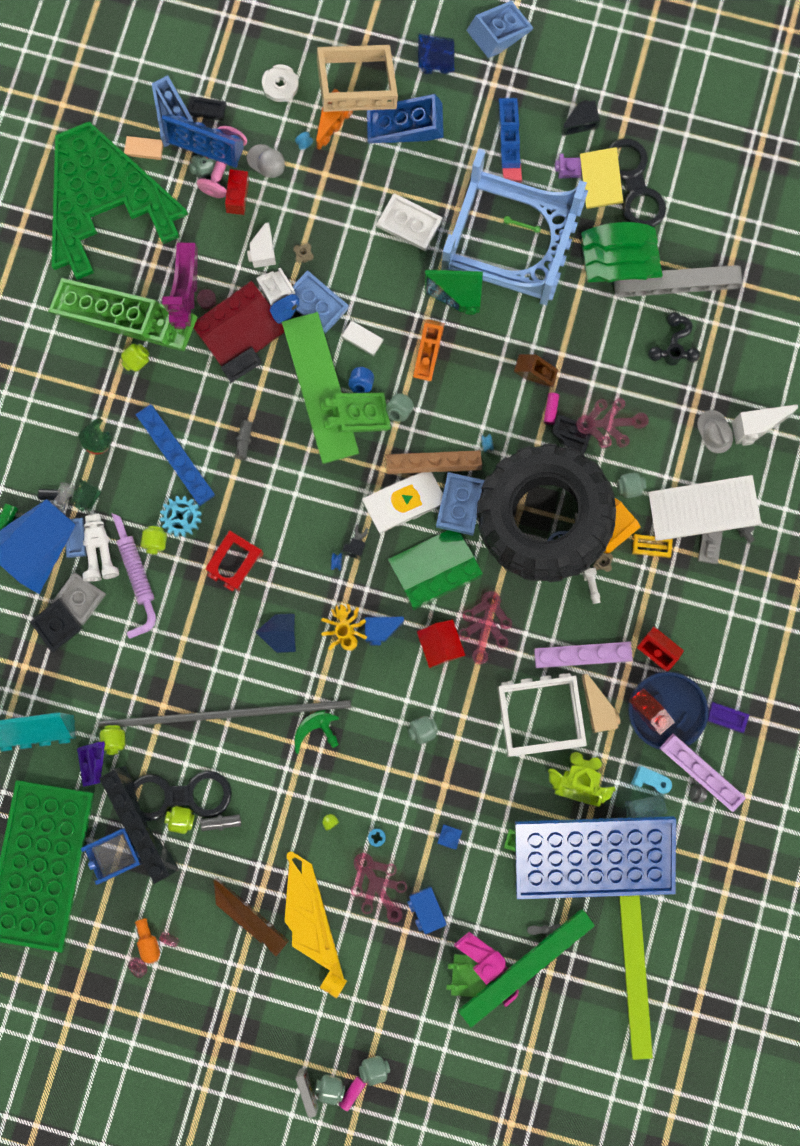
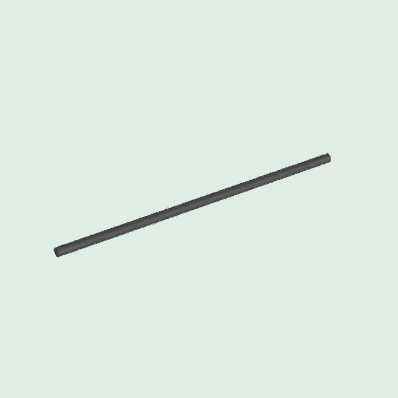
M351 700L99 721V729L109 725L126 727L351 708Z

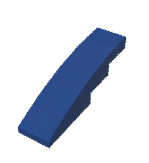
M499 98L502 168H520L517 98Z

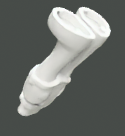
M100 514L85 516L86 524H84L83 545L87 551L88 570L82 575L83 581L102 580L96 554V548L98 547L102 560V577L104 579H111L119 576L118 568L114 567L111 562L108 545L110 540L106 534L104 522L101 521Z

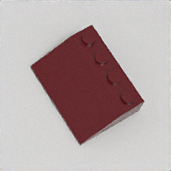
M252 281L197 319L193 327L196 335L220 366L250 347L256 353L285 333L283 325L278 324L273 319L270 305Z

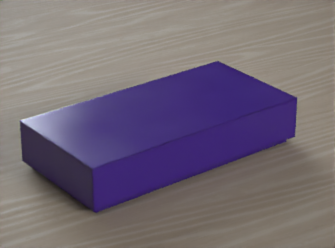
M711 702L708 722L744 733L749 714Z

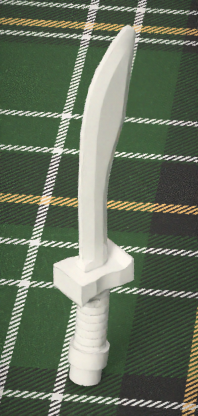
M589 566L584 571V581H588L591 593L590 598L593 604L601 603L600 593H598L595 581L596 568H590Z

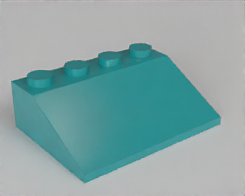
M59 712L0 720V752L12 751V747L20 746V749L32 748V744L39 743V747L50 746L51 742L58 741L59 744L71 743L70 739H76L74 715Z

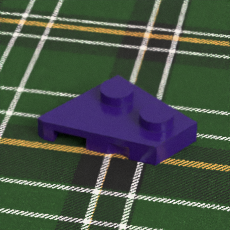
M104 741L77 748L83 787L101 782L99 778L102 774Z

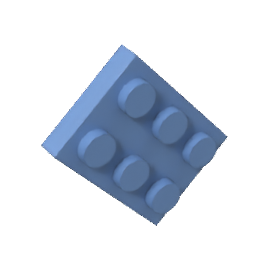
M308 270L292 286L300 302L296 311L302 316L318 312L324 334L349 309L348 304Z
M448 472L436 528L473 536L477 520V502L480 499L481 487L485 480Z

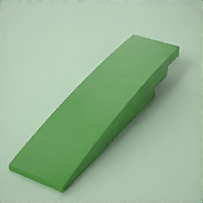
M61 278L48 311L80 323L180 351H185L197 320V316L191 313V327L186 326V329H175L169 323L168 312L156 300Z
M318 312L283 321L282 325L322 463L326 464L358 455L359 451L353 432H339L338 427L324 429L323 421L328 420V417H333L332 409L322 411L320 409V402H324V399H332L335 393L342 392Z

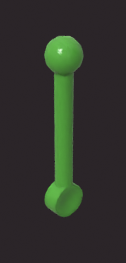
M506 216L504 218L505 224H515L524 228L534 230L535 233H539L541 231V228L539 226L534 227L515 220H511L509 216Z

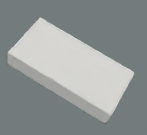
M353 321L350 322L342 335L343 339L373 357L383 343L382 338Z

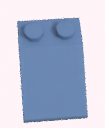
M511 0L476 15L466 31L484 54L490 58L501 53L533 30V27Z

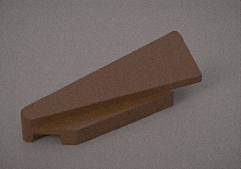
M215 878L213 882L216 905L260 943L263 942L277 956L289 940L218 878Z

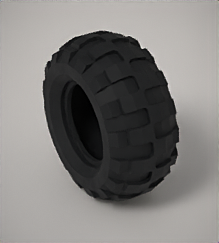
M543 443V446H527L518 449L517 453L509 458L505 457L496 465L495 470L490 476H487L481 487L482 492L477 502V517L482 540L490 554L502 567L510 573L521 576L523 579L534 582L549 581L550 583L563 581V579L574 575L577 576L586 571L596 560H599L613 536L616 521V505L611 484L605 477L603 470L594 460H589L582 452L574 448H563L557 446V444ZM544 485H553L565 489L574 497L579 507L577 520L570 531L564 536L551 541L534 540L522 533L515 523V511L521 498L533 488Z

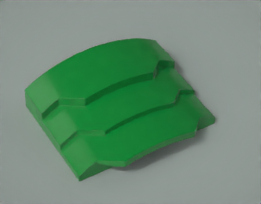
M618 222L600 225L582 232L581 246L587 282L606 281L609 283L619 280L662 278L663 274L655 227L642 223Z

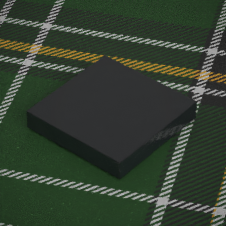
M61 598L57 599L30 621V624L52 653L84 629Z

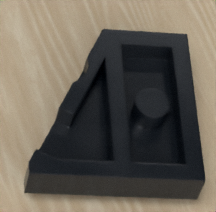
M558 414L552 434L565 448H574L584 455L594 427Z

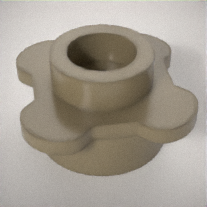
M309 243L294 247L296 262L305 263L313 260L314 256L311 254L312 247Z
M603 553L599 560L595 561L593 568H596V571L599 569L606 572L611 571L613 555Z

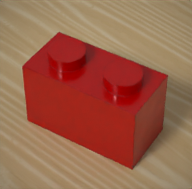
M229 170L225 200L226 213L245 215L249 186L248 171Z
M654 626L637 646V649L666 672L673 667L684 652L681 647Z

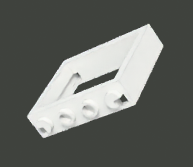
M570 673L560 674L559 678L552 679L551 676L540 677V681L532 682V678L522 679L519 684L507 681L502 682V686L498 687L507 757L587 746L576 676H571ZM569 684L577 739L513 748L505 692Z

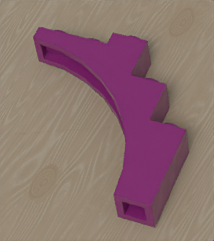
M176 243V262L172 290L169 297H162V305L169 314V323L175 329H186V326L191 327V309H194V292H197L198 248L195 243Z

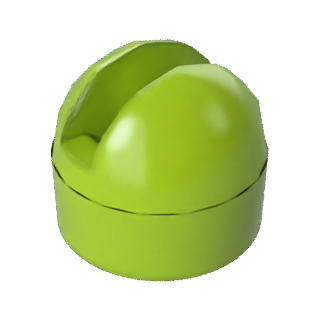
M328 814L323 818L322 823L325 830L328 831L340 822L336 816Z

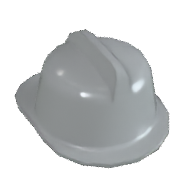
M708 410L702 413L698 418L697 425L707 449L714 453L727 451L732 445L733 434L726 418L715 410Z

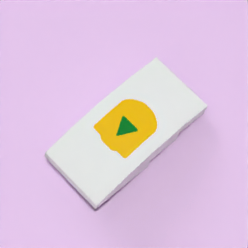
M424 472L386 487L363 498L362 501L379 534L440 507L443 493L432 472Z

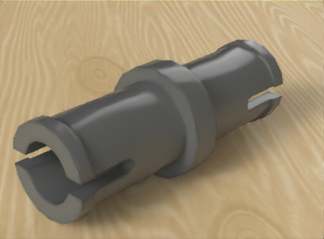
M242 420L239 436L236 437L237 448L234 458L246 460L248 445L251 444L250 434L253 423Z
M240 814L224 817L218 815L216 818L200 819L201 831L215 829L222 831L224 828L241 827Z

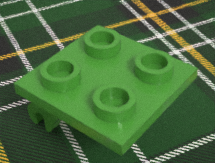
M454 954L453 963L448 964V969L453 968L452 983L447 984L446 989H451V995L474 997L491 983L489 982L487 985L473 969L477 962L467 955Z

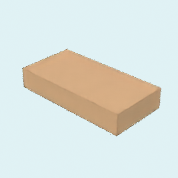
M126 137L124 153L127 156L161 160L163 152L162 140Z

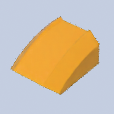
M616 498L615 528L613 536L604 552L606 554L611 553L640 528L637 519Z

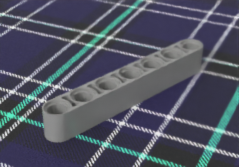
M738 265L662 271V278L614 281L616 297L727 290L743 286L741 267Z

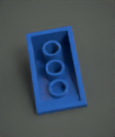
M436 94L398 101L396 109L367 110L368 143L417 142L444 138L442 102Z

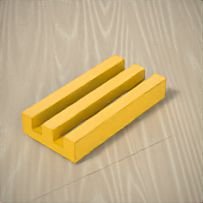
M634 534L632 554L671 558L673 539L656 541L655 536ZM638 540L668 543V546L638 543ZM638 547H642V548H651V549L667 550V553H666V552H657V551H648V550H639V549H637V548H638Z

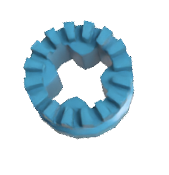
M303 132L295 139L296 144H299L300 150L308 148L314 142L309 132Z
M488 434L487 437L481 436L484 452H487L488 449L494 451L493 443H491L493 442L491 434Z
M373 829L368 835V841L374 847L381 846L386 839L385 833L380 829ZM376 832H379L380 837H383L382 841H378V843H374V839L371 838V835H375Z

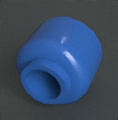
M365 367L353 369L349 378V389L354 393H369L372 390L374 374Z

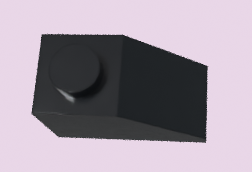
M585 100L575 106L563 125L562 136L598 129L600 117L595 100Z

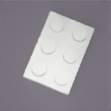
M394 193L378 220L377 227L426 251L443 217Z

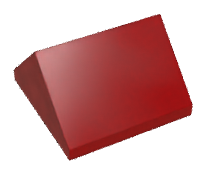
M453 620L435 623L417 631L429 668L466 656Z

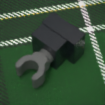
M356 525L354 530L355 537L351 539L350 545L345 543L343 554L361 560L366 547V543L362 539L367 536L368 529L366 528L365 532L360 534L358 533L359 525Z

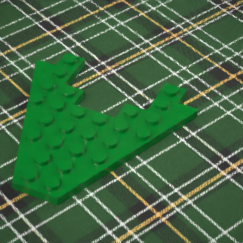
M86 122L55 135L52 268L54 270L70 264L77 280L93 274L94 271L81 240L98 234L91 217L123 204L126 205L131 219L146 213L150 214L162 244L180 238L173 221L187 216V210L92 123Z

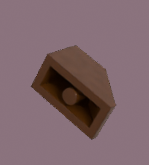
M519 354L514 372L526 380L554 387L558 369L536 354Z

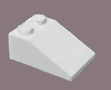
M798 404L741 412L732 422L736 444L742 443L743 446L753 444L754 441L790 417L798 409Z

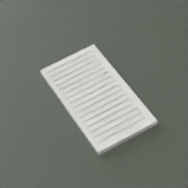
M753 475L649 492L656 541L762 524Z

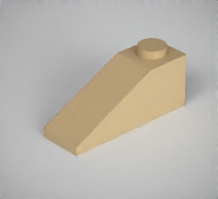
M588 674L582 675L592 732L597 733L618 729V724H620L619 714L615 713L613 706Z

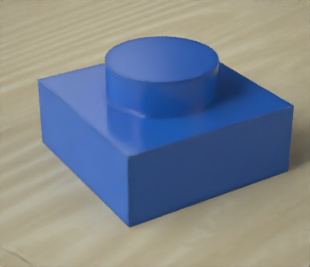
M443 824L437 844L456 850L462 830Z

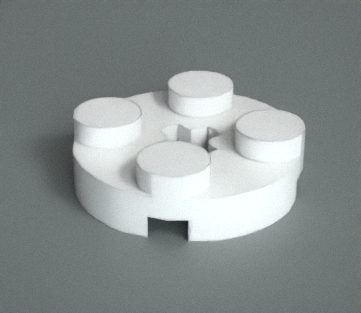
M286 65L273 66L272 69L264 73L262 78V86L266 97L276 102L291 101L299 88L297 75L291 67ZM280 80H283V83L285 85L279 87L276 83H279Z

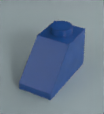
M365 617V636H367L365 641L370 646H380L381 642H386L404 623V617Z

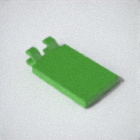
M335 393L332 399H324V402H320V409L322 411L332 409L333 417H328V420L323 421L324 429L338 427L339 432L390 430L391 425L386 412L387 405L384 393Z

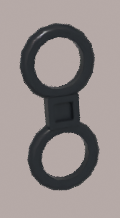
M619 139L613 142L608 149L617 147L618 150L619 148L628 147L634 149L640 156V165L632 171L620 170V178L623 179L628 193L622 206L624 217L627 222L642 223L652 227L659 225L665 217L666 204L660 193L654 189L647 188L642 176L648 163L646 150L643 145L631 139ZM639 196L651 197L658 205V214L651 220H639L631 212V202Z
M215 771L198 773L191 778L187 786H170L164 778L153 774L140 776L133 781L135 793L141 785L148 782L156 783L164 790L165 800L161 809L154 813H145L141 810L146 821L162 818L170 810L171 806L188 805L192 812L200 817L211 818L224 812L231 802L232 791L230 783L225 776ZM208 778L219 782L224 792L220 805L211 810L199 807L193 795L196 785Z

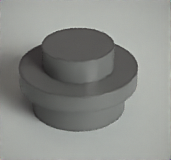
M695 784L689 793L691 801L696 804L703 803L707 798V789L701 784Z

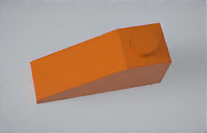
M430 319L425 321L413 375L414 378L432 381L445 323Z

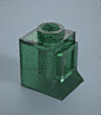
M79 479L81 486H78L72 497V501L75 503L74 507L83 512L85 509L91 512L102 492L97 487Z

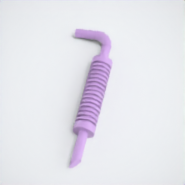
M111 513L120 537L116 543L119 551H121L120 554L122 555L121 557L127 569L126 571L133 590H135V597H138L136 600L139 605H144L147 613V622L144 625L127 632V636L130 639L150 631L155 625L156 615L151 601L155 598L153 593H151L152 590L148 579H146L147 576L145 575L142 561H140L141 558L137 547H135L136 544L133 536H127L121 517Z

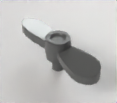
M561 924L544 925L542 927L529 926L527 932L531 935L553 933Z

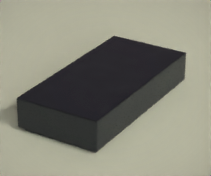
M190 96L188 112L194 117L224 121L227 103L221 100Z
M250 347L220 368L229 382L232 383L262 364L254 349Z

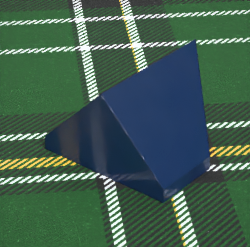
M275 614L255 632L276 653L296 652L295 614Z

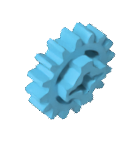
M176 496V501L174 502L172 499H169V505L163 504L166 510L160 511L164 516L160 518V521L165 523L162 527L168 529L167 532L170 535L174 532V536L177 538L179 534H182L185 538L187 532L193 535L192 529H199L196 523L202 522L198 518L202 513L197 511L200 507L198 504L193 506L194 500L188 501L186 496L182 500ZM178 505H185L188 507L180 508L178 507ZM179 514L183 515V520L179 519ZM193 516V520L191 524H189L190 517ZM177 525H179V526H183V529H177V528H174V527H176Z

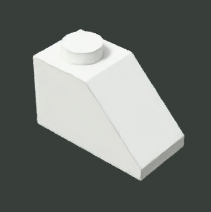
M265 223L250 242V250L247 251L248 260L253 262L254 268L276 265L269 223Z

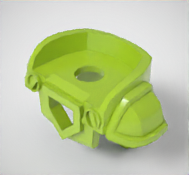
M574 752L570 755V762L574 766H571L570 771H564L563 776L555 769L548 770L549 782L555 790L554 794L600 807L601 803L609 800L613 792L616 791L615 787H599L601 774L595 771L602 766L599 758H592L588 761L583 759L581 753Z

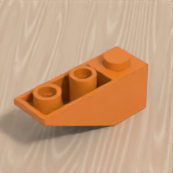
M334 89L331 93H335V92H339V91L336 90V89ZM322 107L316 138L318 150L323 145L326 146L329 143L331 135L339 131L345 118L348 119L353 111L323 112Z

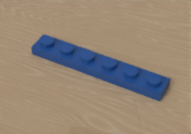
M152 404L138 412L136 416L199 506L213 498L215 494Z

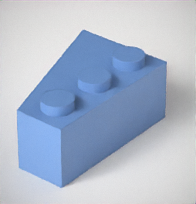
M168 75L152 83L160 136L164 147L170 144L166 143L161 119L163 115H181L194 122Z

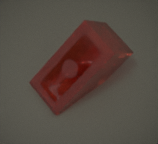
M644 688L629 700L648 727L659 735L675 723L665 708Z

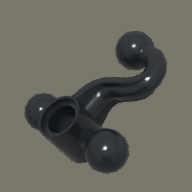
M671 312L667 316V323L672 327L682 323L685 325V329L673 334L667 350H662L657 346L650 348L648 351L649 358L652 361L664 358L665 362L671 366L677 365L681 359H687L691 363L700 359V351L697 348H690L684 351L683 346L678 344L679 339L688 336L692 332V322L689 318L681 316L677 312ZM670 352H675L678 357H673Z

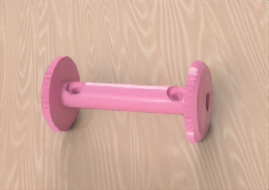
M229 126L217 128L224 134L240 137L243 140V145L247 144L245 135L239 130ZM216 161L211 174V180L198 179V188L205 194L215 198L226 197L227 190L218 183L223 177L227 164Z

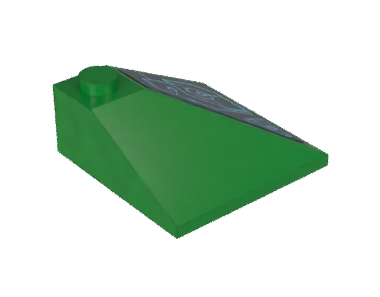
M425 270L424 293L459 312L474 315L480 312L483 272Z

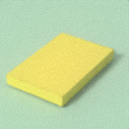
M617 147L580 154L583 181L587 182L585 190H588L585 199L586 209L623 203Z

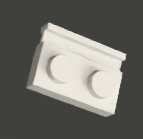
M281 268L275 273L272 271L256 278L258 285L271 306L282 298L295 294V290Z

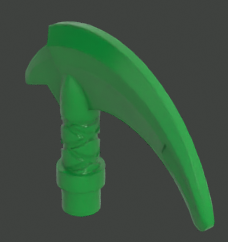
M325 710L317 711L307 716L301 722L295 734L294 746L296 754L300 753V746L304 738L317 728L323 730L328 739L327 742L332 748L337 747L339 743L329 725L331 721L339 720V717L325 713Z

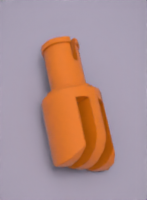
M147 918L135 922L139 935L137 947L141 959L147 964H154L159 959L160 949L156 936L151 935Z

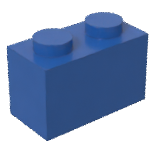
M431 886L409 895L410 901H407L411 912H416L418 919L415 922L419 932L423 930L426 935L447 925Z

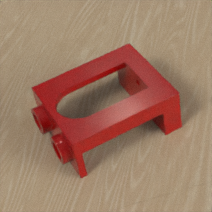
M229 531L205 568L208 572L207 576L216 582L218 579L223 581V586L232 592L234 589L240 591L239 587L257 559L260 560L264 553L258 547ZM232 544H235L249 554L233 577H222L218 567Z

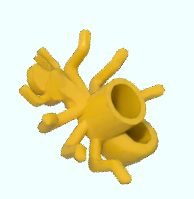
M340 604V609L336 605V613L334 609H331L333 616L337 617L340 623L325 618L321 619L323 622L336 626L335 631L321 633L322 636L336 634L338 637L337 641L328 647V650H332L334 646L341 644L344 650L352 651L358 644L355 635L367 639V636L354 631V628L361 627L366 623L365 619L357 624L349 625L358 617V607H356L354 615L349 620H346L351 612L349 604H347L348 611L342 604Z

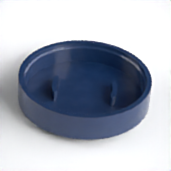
M660 672L646 677L635 687L629 699L628 717L632 729L643 742L661 750L660 747L672 734L676 735L687 746L691 745L701 736L708 721V703L703 691L692 679L679 673Z

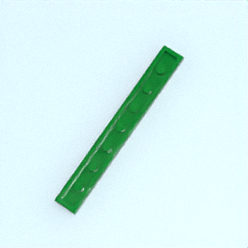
M581 909L458 1009V1012L469 1027H473L595 925L585 911Z

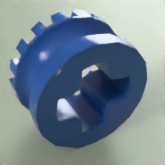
M332 553L331 570L335 568L341 570L342 553L339 555Z

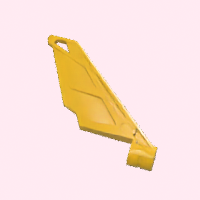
M288 852L289 873L285 923L292 931V947L330 970L320 989L337 999L347 980L344 979L313 866L297 854ZM296 857L302 861V874L291 859Z

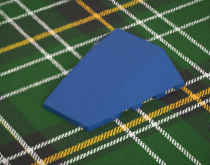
M46 499L0 530V566L19 583L40 594L76 524Z

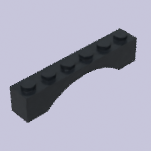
M126 766L116 768L100 777L99 779L153 884L179 871L171 853L159 842L148 826L137 801L134 782Z

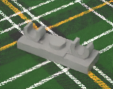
M723 531L701 535L698 555L699 562L718 564Z

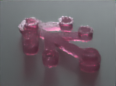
M618 398L613 401L612 408L602 420L595 419L608 406L604 399L598 400L590 414L582 415L576 423L577 429L581 433H590L599 441V446L605 449L611 446L612 440L610 437L604 436L597 428L605 429L617 440V445L623 448L629 444L630 440L628 436L621 434L615 427L634 426L636 429H642L648 425L649 419L644 413H638L633 418L613 419L618 411L625 407V401L622 398ZM617 401L621 403V407L617 406ZM599 402L603 404V408L599 407ZM637 419L641 421V425L636 422ZM583 422L588 424L587 428L583 426ZM621 438L625 440V444L621 443ZM603 439L607 440V445L603 444Z
M494 591L486 592L480 604L463 613V619L466 622H470L476 614L485 610L482 619L468 628L461 629L459 632V638L465 641L470 638L471 634L481 629L478 648L472 654L473 662L478 665L484 664L488 659L485 648L489 630L497 640L496 644L499 648H505L508 645V639L501 634L492 620L493 611L501 621L500 626L502 629L508 630L512 626V621L506 617L500 608L501 598ZM493 598L495 603L489 604L487 600ZM467 612L472 614L471 619L465 618ZM504 620L509 621L510 625L508 627L503 626ZM461 632H468V637L463 638ZM500 639H504L506 641V644L504 646H501L499 644ZM482 654L483 660H477L476 655Z
M367 853L358 854L354 859V867L358 872L355 884L351 889V894L354 897L362 895L363 888L361 886L366 874L370 882L365 903L361 907L364 914L372 913V903L376 891L387 909L388 920L392 923L399 922L403 916L402 910L398 906L393 905L383 887L404 893L407 890L406 882H397L377 877L372 869L385 871L387 875L393 876L397 871L396 866L392 863L383 864L375 862ZM365 859L367 866L362 867L360 861ZM393 866L395 871L388 873L387 867ZM403 883L405 889L401 891L397 888V885ZM359 887L361 889L360 894H355L353 889ZM369 904L371 906V910L369 912H366L364 910V905ZM397 911L398 917L392 918L391 912Z

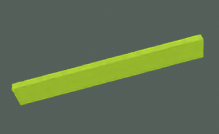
M640 895L619 896L631 1056L633 1060L653 1059Z

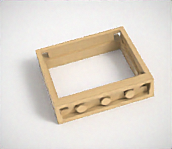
M390 45L317 47V66L323 112L397 108L398 93ZM385 61L390 91L329 93L325 63Z

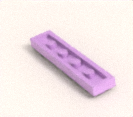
M631 642L534 649L536 668L633 661Z
M672 734L660 747L665 754L732 812L746 799L741 792L676 735Z

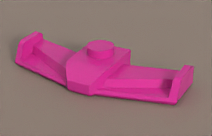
M470 932L454 944L456 948L477 962L473 969L486 985L508 969L505 964L506 960L498 951L492 949ZM515 991L502 1002L503 1005L506 1007L514 1001L519 991Z

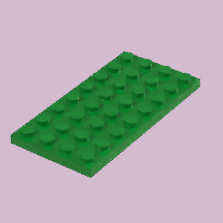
M16 780L0 856V942L60 953L64 952L83 855L81 848L85 845L95 793Z

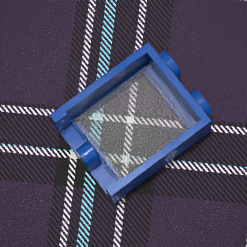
M125 828L81 848L82 852L86 851L90 860L88 862L90 870H94L98 879L95 881L96 885L143 864Z

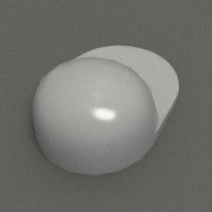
M255 145L247 154L249 166L265 177L275 178L281 175L285 169L283 155L267 145Z

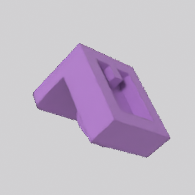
M559 154L558 160H555V172H558V178H580L581 158H564V154Z

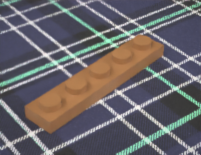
M481 451L386 454L387 474L482 470Z

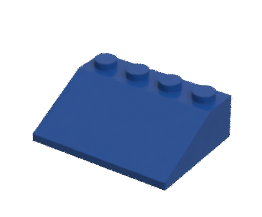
M181 115L162 116L166 143L229 166L237 167L244 149L243 140L240 137L224 134L221 130L208 128L200 122H191Z

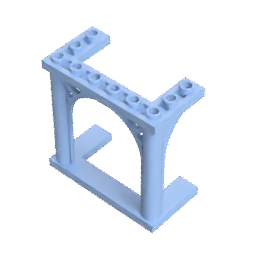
M478 148L472 165L471 182L453 234L448 235L443 249L441 270L482 271L483 281L541 299L540 304L547 306L548 300L553 299L561 275L558 272L559 267L564 266L567 257L564 255L565 249L569 250L572 239L569 238L570 234L575 233L578 222H575L576 216L580 217L588 193V190H585L587 182L580 180L575 189L567 192H550L483 172L485 150ZM477 189L528 204L544 216L550 228L551 241L549 249L541 261L528 269L511 271L455 254ZM547 210L554 211L551 215L547 214ZM556 216H563L565 218L561 224H554L552 219ZM556 229H561L560 235L555 234ZM545 262H550L548 269L544 266ZM541 269L545 273V279L539 280L535 275V270ZM526 274H531V279H532V280H529L530 277H524V276H525Z

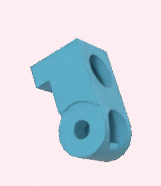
M643 766L637 767L631 782L632 785L642 787L643 784L648 785L660 794L668 793L672 788V782L669 778Z

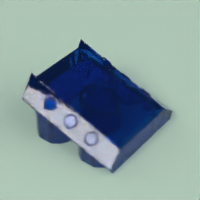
M418 33V67H420L424 74H430L434 70H439L442 74L454 73V39Z

